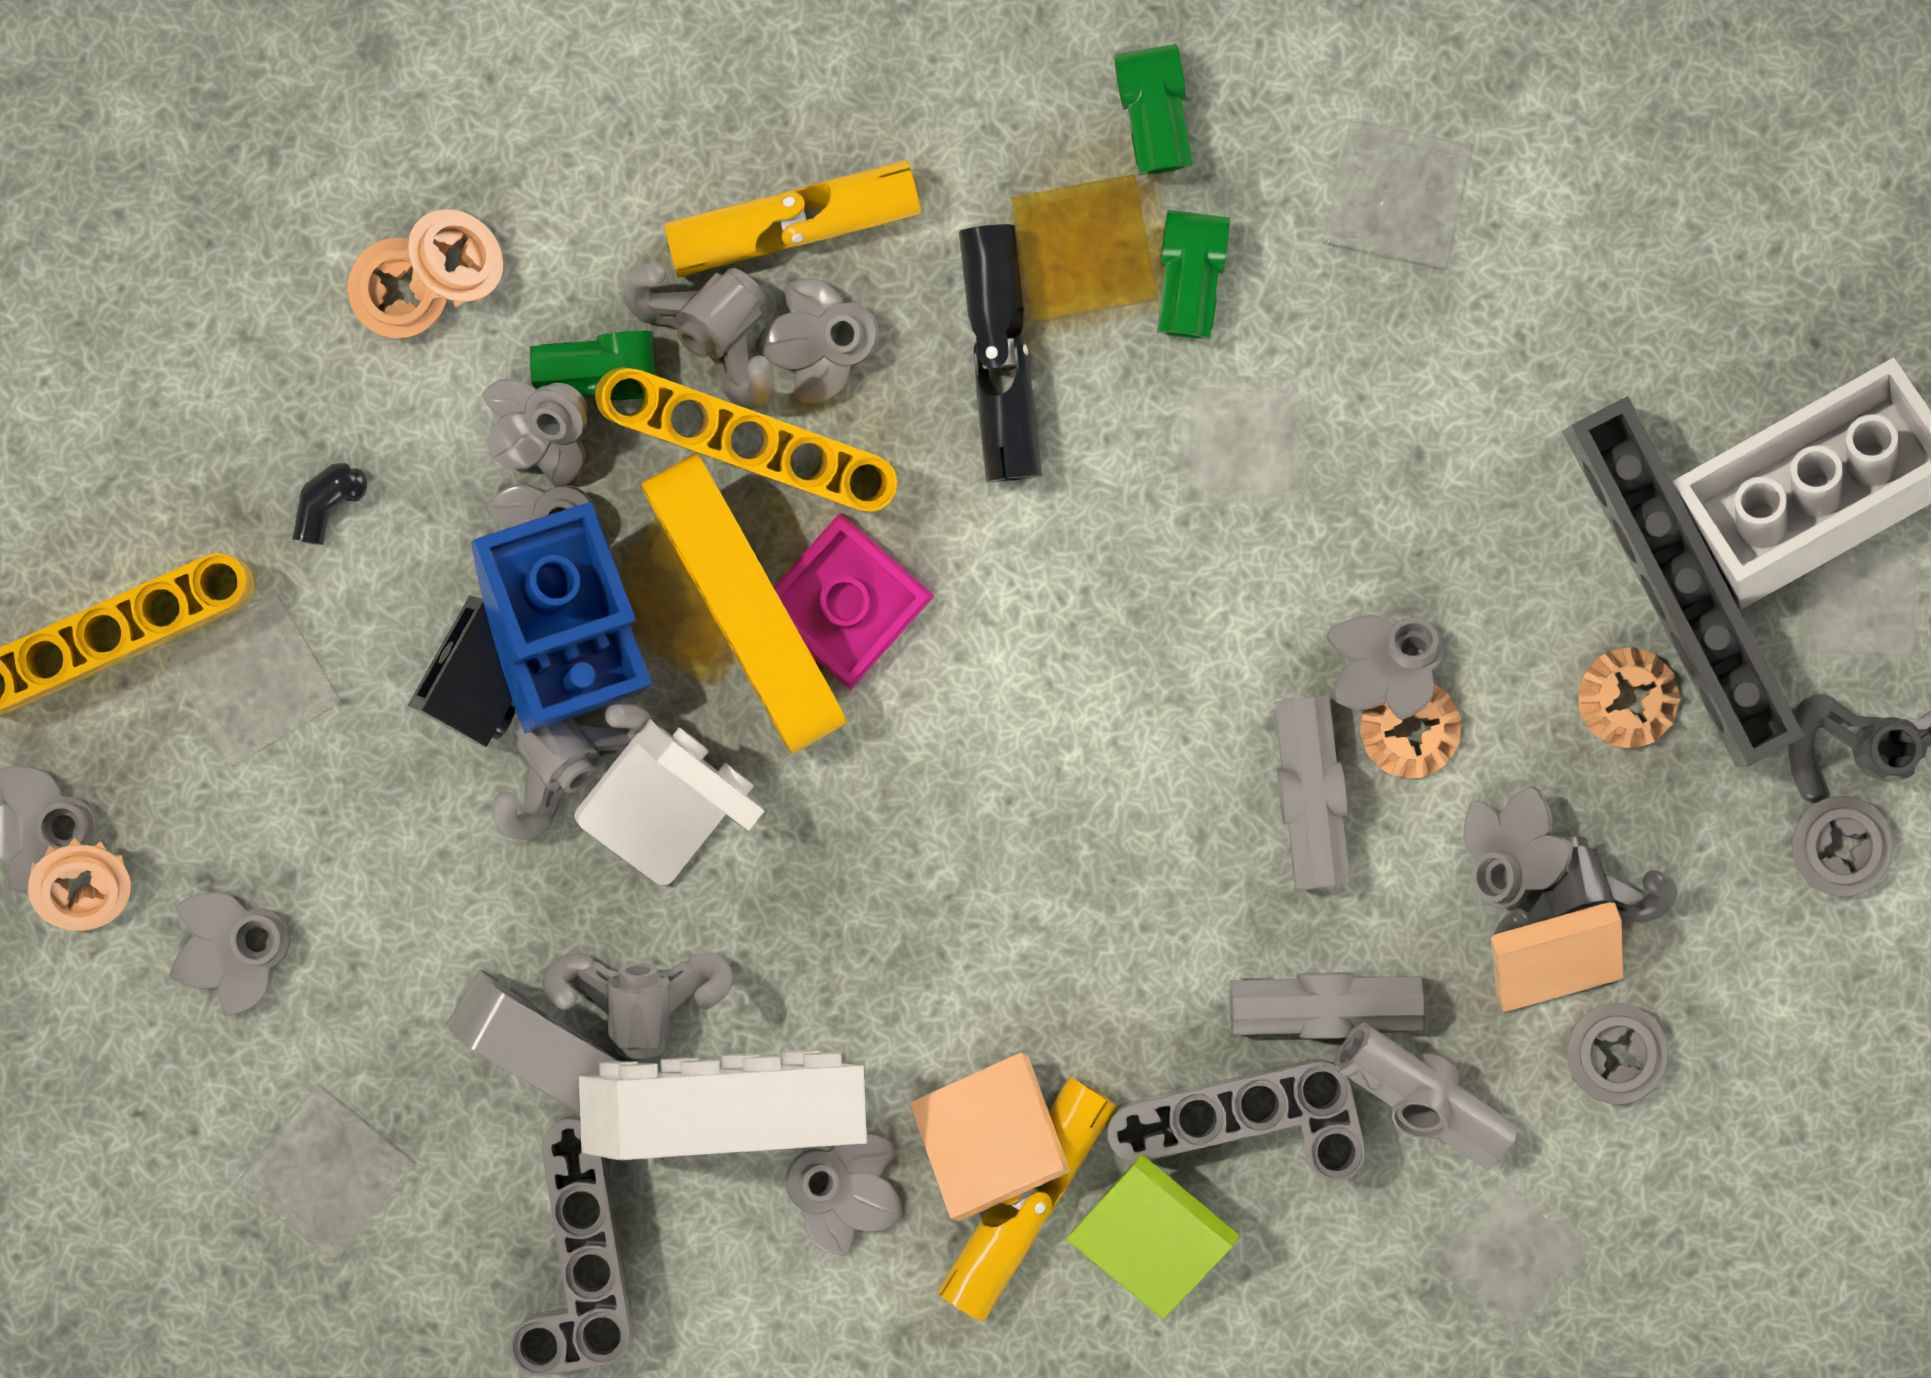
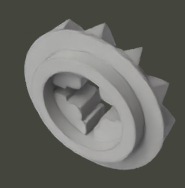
M1833 796L1819 800L1799 816L1794 834L1790 839L1794 867L1808 882L1810 887L1825 894L1838 897L1858 895L1875 886L1887 872L1893 855V837L1886 819L1870 803L1851 796ZM1830 821L1834 828H1838L1843 836L1865 834L1866 838L1857 841L1858 845L1853 846L1849 850L1852 859L1849 862L1853 871H1850L1848 864H1844L1840 857L1828 858L1823 856L1818 858L1817 854L1825 851L1824 847L1832 843Z
M1616 1002L1590 1009L1572 1027L1565 1052L1572 1079L1590 1097L1609 1104L1632 1103L1648 1095L1661 1081L1668 1063L1667 1040L1657 1021L1650 1014L1636 1006ZM1630 1028L1626 1051L1633 1055V1060L1641 1064L1640 1067L1637 1069L1632 1065L1617 1064L1612 1071L1608 1070L1604 1078L1601 1077L1606 1069L1604 1064L1607 1056L1599 1051V1046L1593 1044L1595 1038L1602 1042L1606 1040L1615 1043Z

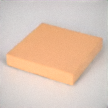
M1608 902L1519 927L1491 937L1495 990L1502 1013L1624 979L1622 921L1615 902Z
M1018 1053L909 1103L947 1211L952 1220L959 1222L1071 1172L1029 1056L1023 1053Z

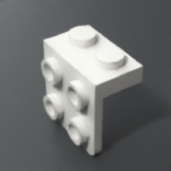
M648 719L577 808L575 820L582 829L655 883L667 885L676 878L726 814L749 831L764 813V810L748 796L754 785L726 762L719 770H716L703 760L709 750L680 727L673 735H670L651 719Z

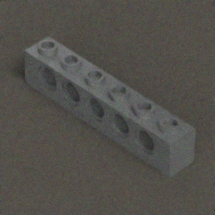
M1627 396L1564 429L1562 433L1735 766H1749L1804 738L1805 736L1629 397Z

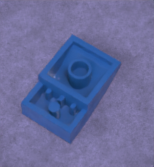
M591 501L472 540L471 546L492 637L524 734L640 695L652 685L630 626L636 621Z

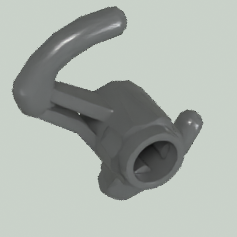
M1827 694L1812 695L1800 702L1795 714V718L1805 737L1788 745V753L1793 779L1803 800L1809 802L1820 799L1823 792L1821 782L1814 768L1812 755L1813 734L1821 727L1852 748L1855 764L1866 776L1878 780L1906 779L1915 774L1916 765L1922 758L1926 757L1927 748L1931 746V711L1918 719L1857 716L1838 704L1834 698ZM1845 723L1850 727L1861 728L1854 734L1841 724ZM1928 729L1929 732L1921 737L1917 730Z
M1585 837L1565 838L1572 843L1573 851L1569 867L1562 878L1551 888L1543 889V893L1529 914L1520 908L1512 910L1499 922L1494 935L1608 902H1615L1621 918L1631 919L1637 923H1646L1662 917L1673 906L1677 896V887L1670 876L1660 871L1651 870L1644 875L1642 880L1644 889L1649 892L1645 895L1604 873L1597 848L1591 849Z

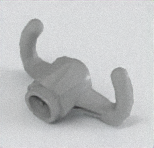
M651 262L640 263L631 269L626 275L623 291L627 307L639 320L645 323L654 322L659 325L674 327L678 330L679 340L691 353L700 358L708 355L718 368L720 379L724 384L723 390L726 397L735 405L752 410L762 407L770 399L773 393L774 376L768 359L765 356H755L748 361L746 332L762 317L763 313L760 309L766 303L763 291L750 276L739 269L729 268L723 275L716 273L699 291L651 294L648 286L659 285L665 279L666 270L664 266Z
M614 704L609 706L605 713L607 723L612 727H628V730L580 726L572 717L524 734L518 717L512 728L513 733L518 738L514 745L529 763L524 813L517 814L518 800L513 793H499L495 799L493 818L499 831L512 839L531 840L546 831L551 825L552 815L556 811L558 799L564 792L572 793L585 787L596 775V766L607 760H616L648 719L654 722L648 711L634 704Z
M579 953L563 955L555 960L547 968L543 978V987L550 1001L558 1008L568 1010L574 1006L577 997L575 991L567 983L575 982L608 1015V1040L615 1042L616 1054L628 1059H649L663 1054L666 1049L665 1041H669L672 1038L671 1014L693 993L694 1000L700 1008L708 1009L723 1000L733 985V974L726 960L722 956L712 953L694 954L688 961L681 962L671 970L657 972L655 966L646 963L628 964L622 966L619 972L608 970L600 963L593 961L588 955Z

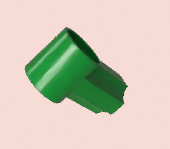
M1177 44L1114 54L1120 100L1123 110L1128 109L1132 132L1131 139L1139 176L1173 172L1192 167L1193 163L1182 100H1186L1185 82Z
M1167 209L1160 266H1165L1156 333L1192 339L1211 338L1217 300L1218 274L1224 271L1230 217Z
M652 331L614 332L598 335L596 341L530 346L532 387L536 389L552 383H564L575 388L583 397H594L599 381L610 370L624 367L641 370L657 376ZM631 378L620 380L611 391V401L643 398L640 385Z

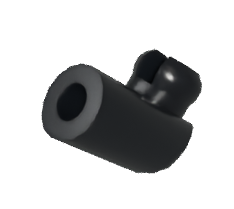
M347 463L331 464L308 481L300 493L292 540L323 545L330 509L343 500L357 502L363 498L367 489L365 473L357 468L350 469Z

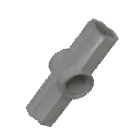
M1329 695L1275 701L1281 768H1277L1278 791L1282 820L1284 824H1288L1292 876L1295 882V890L1350 884L1343 823V818H1347V796L1341 761H1336L1335 732Z
M1329 972L1297 974V979L1241 978V980H1230L1232 1035L1299 1033V1038H1347L1350 1031L1363 1022L1380 1033L1423 1030L1424 992L1422 976L1354 977V973Z
M1365 1022L1352 1029L1345 1042L1338 1048L1333 1066L1339 1069L1342 1074L1392 1106V1120L1401 1132L1420 1139H1434L1438 1137L1485 1170H1489L1499 1164L1507 1150L1514 1144L1518 1127L1458 1085L1459 1071L1449 1060L1433 1054H1417L1414 1056Z

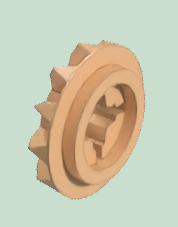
M448 209L433 211L423 216L407 235L409 237L408 246L403 258L410 261L412 265V281L421 280L430 289L431 299L444 297L451 300L455 308L465 302L475 301L479 303L495 289L501 279L503 256L495 236L481 221L467 213ZM459 243L462 245L458 251L460 254L458 258L459 266L449 273L445 270L446 267L444 266L446 262L445 254Z
M406 238L385 239L368 247L354 262L348 278V299L358 320L372 332L390 339L419 336L423 331L439 321L448 300L444 297L431 299L430 289L421 280L411 281L409 288L415 294L414 297L420 302L419 305L416 307L411 302L407 304L405 301L398 299L392 306L388 305L383 312L381 311L386 304L385 299L389 294V290L383 285L384 281L377 276L378 272L382 271L387 276L392 275L394 278L400 279L406 273L410 274L413 270L410 261L403 258L408 246V239Z
M1633 647L1611 650L1598 657L1585 671L1578 690L1580 714L1588 729L1603 742L1620 748H1637L1655 742L1674 724L1681 700L1675 680V673L1656 654ZM1617 672L1620 678L1626 680L1630 687L1646 686L1650 683L1653 685L1652 689L1646 691L1647 695L1639 700L1642 709L1640 713L1644 719L1643 722L1629 708L1620 709L1619 711L1614 709L1607 713L1605 708L1614 704L1613 700L1620 695V689L1617 686L1619 681L1615 676Z
M1435 684L1434 694L1427 706L1414 715L1416 719L1426 718L1427 721L1437 719L1438 725L1430 726L1429 730L1420 733L1421 744L1418 745L1420 755L1416 756L1414 746H1410L1407 737L1396 738L1395 735L1385 737V731L1393 730L1394 726L1403 722V720L1398 719L1392 713L1387 702L1375 708L1363 710L1360 721L1361 741L1369 758L1383 771L1401 778H1421L1447 765L1460 743L1461 715L1448 692Z
M75 837L68 846L59 849L49 845L45 856L39 862L32 863L28 881L29 900L37 914L56 927L72 931L92 930L108 924L124 910L131 893V875L128 874L122 855L114 856L106 850L101 841L95 846L81 845ZM89 870L91 886L83 885L69 899V880L67 878L76 880L81 873Z

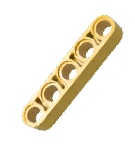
M624 367L613 369L602 376L596 387L595 399L597 407L602 415L613 423L850 508L868 512L880 510L888 505L896 494L898 481L895 470L888 461L877 455L650 373ZM631 378L640 385L643 399L640 407L635 412L622 415L612 406L611 391L620 380ZM692 400L701 409L703 416L702 424L692 435L681 436L672 427L671 414L675 406L680 402ZM750 421L760 430L762 437L761 445L753 455L743 458L738 456L732 449L731 435L738 425ZM811 443L819 451L820 466L812 476L801 479L792 471L790 464L791 455L801 444ZM869 464L878 474V488L869 498L859 500L851 491L850 478L854 470L859 466Z
M695 452L640 483L650 506L790 753L793 755L846 725L848 722L841 707L698 454Z
M221 553L206 555L0 647V673L5 681V690L0 698V715L12 712L241 609L248 604L254 594L255 579L253 572L245 562L236 557ZM228 565L236 573L238 580L237 588L229 598L218 601L209 592L208 580L215 569ZM170 591L178 599L179 614L175 621L161 627L155 623L151 616V603L160 593ZM112 617L120 625L121 639L114 649L102 652L94 643V628L102 619ZM48 643H54L62 651L63 664L56 675L45 678L37 670L36 655L41 647Z

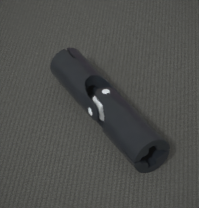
M996 224L963 229L959 231L967 313L977 341L974 344L973 358L986 482L996 483L1038 478L1042 476L1028 349L1024 338L1021 336L1024 303L1015 225ZM1000 368L1009 371L1016 369L1012 386L1007 392L997 393L991 383L988 369Z

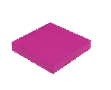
M841 513L832 520L774 586L777 595L812 657L850 691L934 598L926 588Z

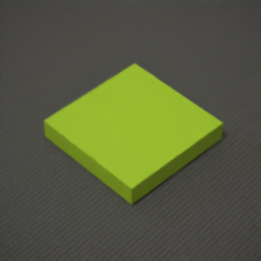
M1141 1154L1074 1226L1066 1240L1164 1320L1233 1248L1240 1235Z

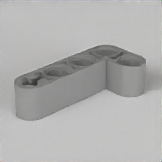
M480 969L446 1022V1025L460 1042L479 1055L580 1113L579 1076L600 1075L599 1063L626 1060L533 1006L519 991L512 987L510 990L497 983L499 981L498 978Z
M1324 1059L1306 1060L1129 1101L1117 1106L1106 1124V1136L1112 1150L1120 1158L1130 1162H1134L1141 1154L1147 1159L1152 1160L1295 1126L1299 1128L1304 1154L1309 1165L1322 1178L1330 1181L1347 1180L1362 1168L1365 1160V1145L1350 1082L1347 1076L1333 1066L1334 1063ZM1320 1071L1331 1073L1337 1083L1335 1097L1323 1106L1309 1104L1303 1095V1086L1306 1079L1311 1074ZM1254 1086L1268 1087L1275 1095L1276 1105L1273 1112L1262 1120L1247 1118L1241 1109L1243 1095ZM1193 1100L1208 1102L1214 1110L1212 1126L1201 1134L1185 1132L1179 1124L1181 1109ZM1168 1106V1124L1176 1137L1175 1141L1164 1143V1133L1162 1130L1143 1135L1144 1146L1139 1148H1133L1128 1139L1118 1140L1117 1131L1127 1127L1126 1117L1137 1115L1142 1124L1160 1122L1161 1119L1155 1110L1159 1107ZM1330 1134L1345 1135L1351 1143L1349 1159L1338 1167L1324 1166L1318 1158L1319 1144Z
M570 1115L557 1121L547 1130L542 1141V1155L567 1308L531 1315L514 1331L510 1340L512 1360L521 1371L532 1376H545L614 1363L625 1354L634 1334V1324L607 1158L581 1152L579 1154L581 1174L594 1169L596 1179L578 1178L566 1185L561 1183L560 1175L569 1176L573 1172V1165L570 1153L559 1152L557 1143L567 1136V1129H574L576 1138L581 1139L579 1115ZM577 1191H586L598 1200L600 1215L596 1222L588 1225L579 1224L569 1216L567 1200L570 1194ZM595 1254L602 1257L608 1263L610 1279L605 1285L591 1287L581 1281L577 1273V1263L582 1256ZM598 1317L614 1321L620 1330L619 1344L611 1349L595 1347L589 1341L587 1335L588 1323ZM534 1328L549 1330L555 1336L558 1343L556 1355L547 1360L531 1356L525 1346L527 1331Z

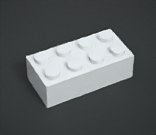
M1894 357L1673 480L1684 505L1739 610L1744 609L1931 504V411Z
M819 1050L782 1052V1064L781 1056H760V1054L721 1056L722 1067H720L719 1060H699L696 1057L661 1059V1071H658V1064L655 1063L638 1064V1061L599 1063L600 1075L579 1076L581 1149L584 1154L617 1160L867 1143L864 1066L842 1064V1057L839 1052L820 1053Z

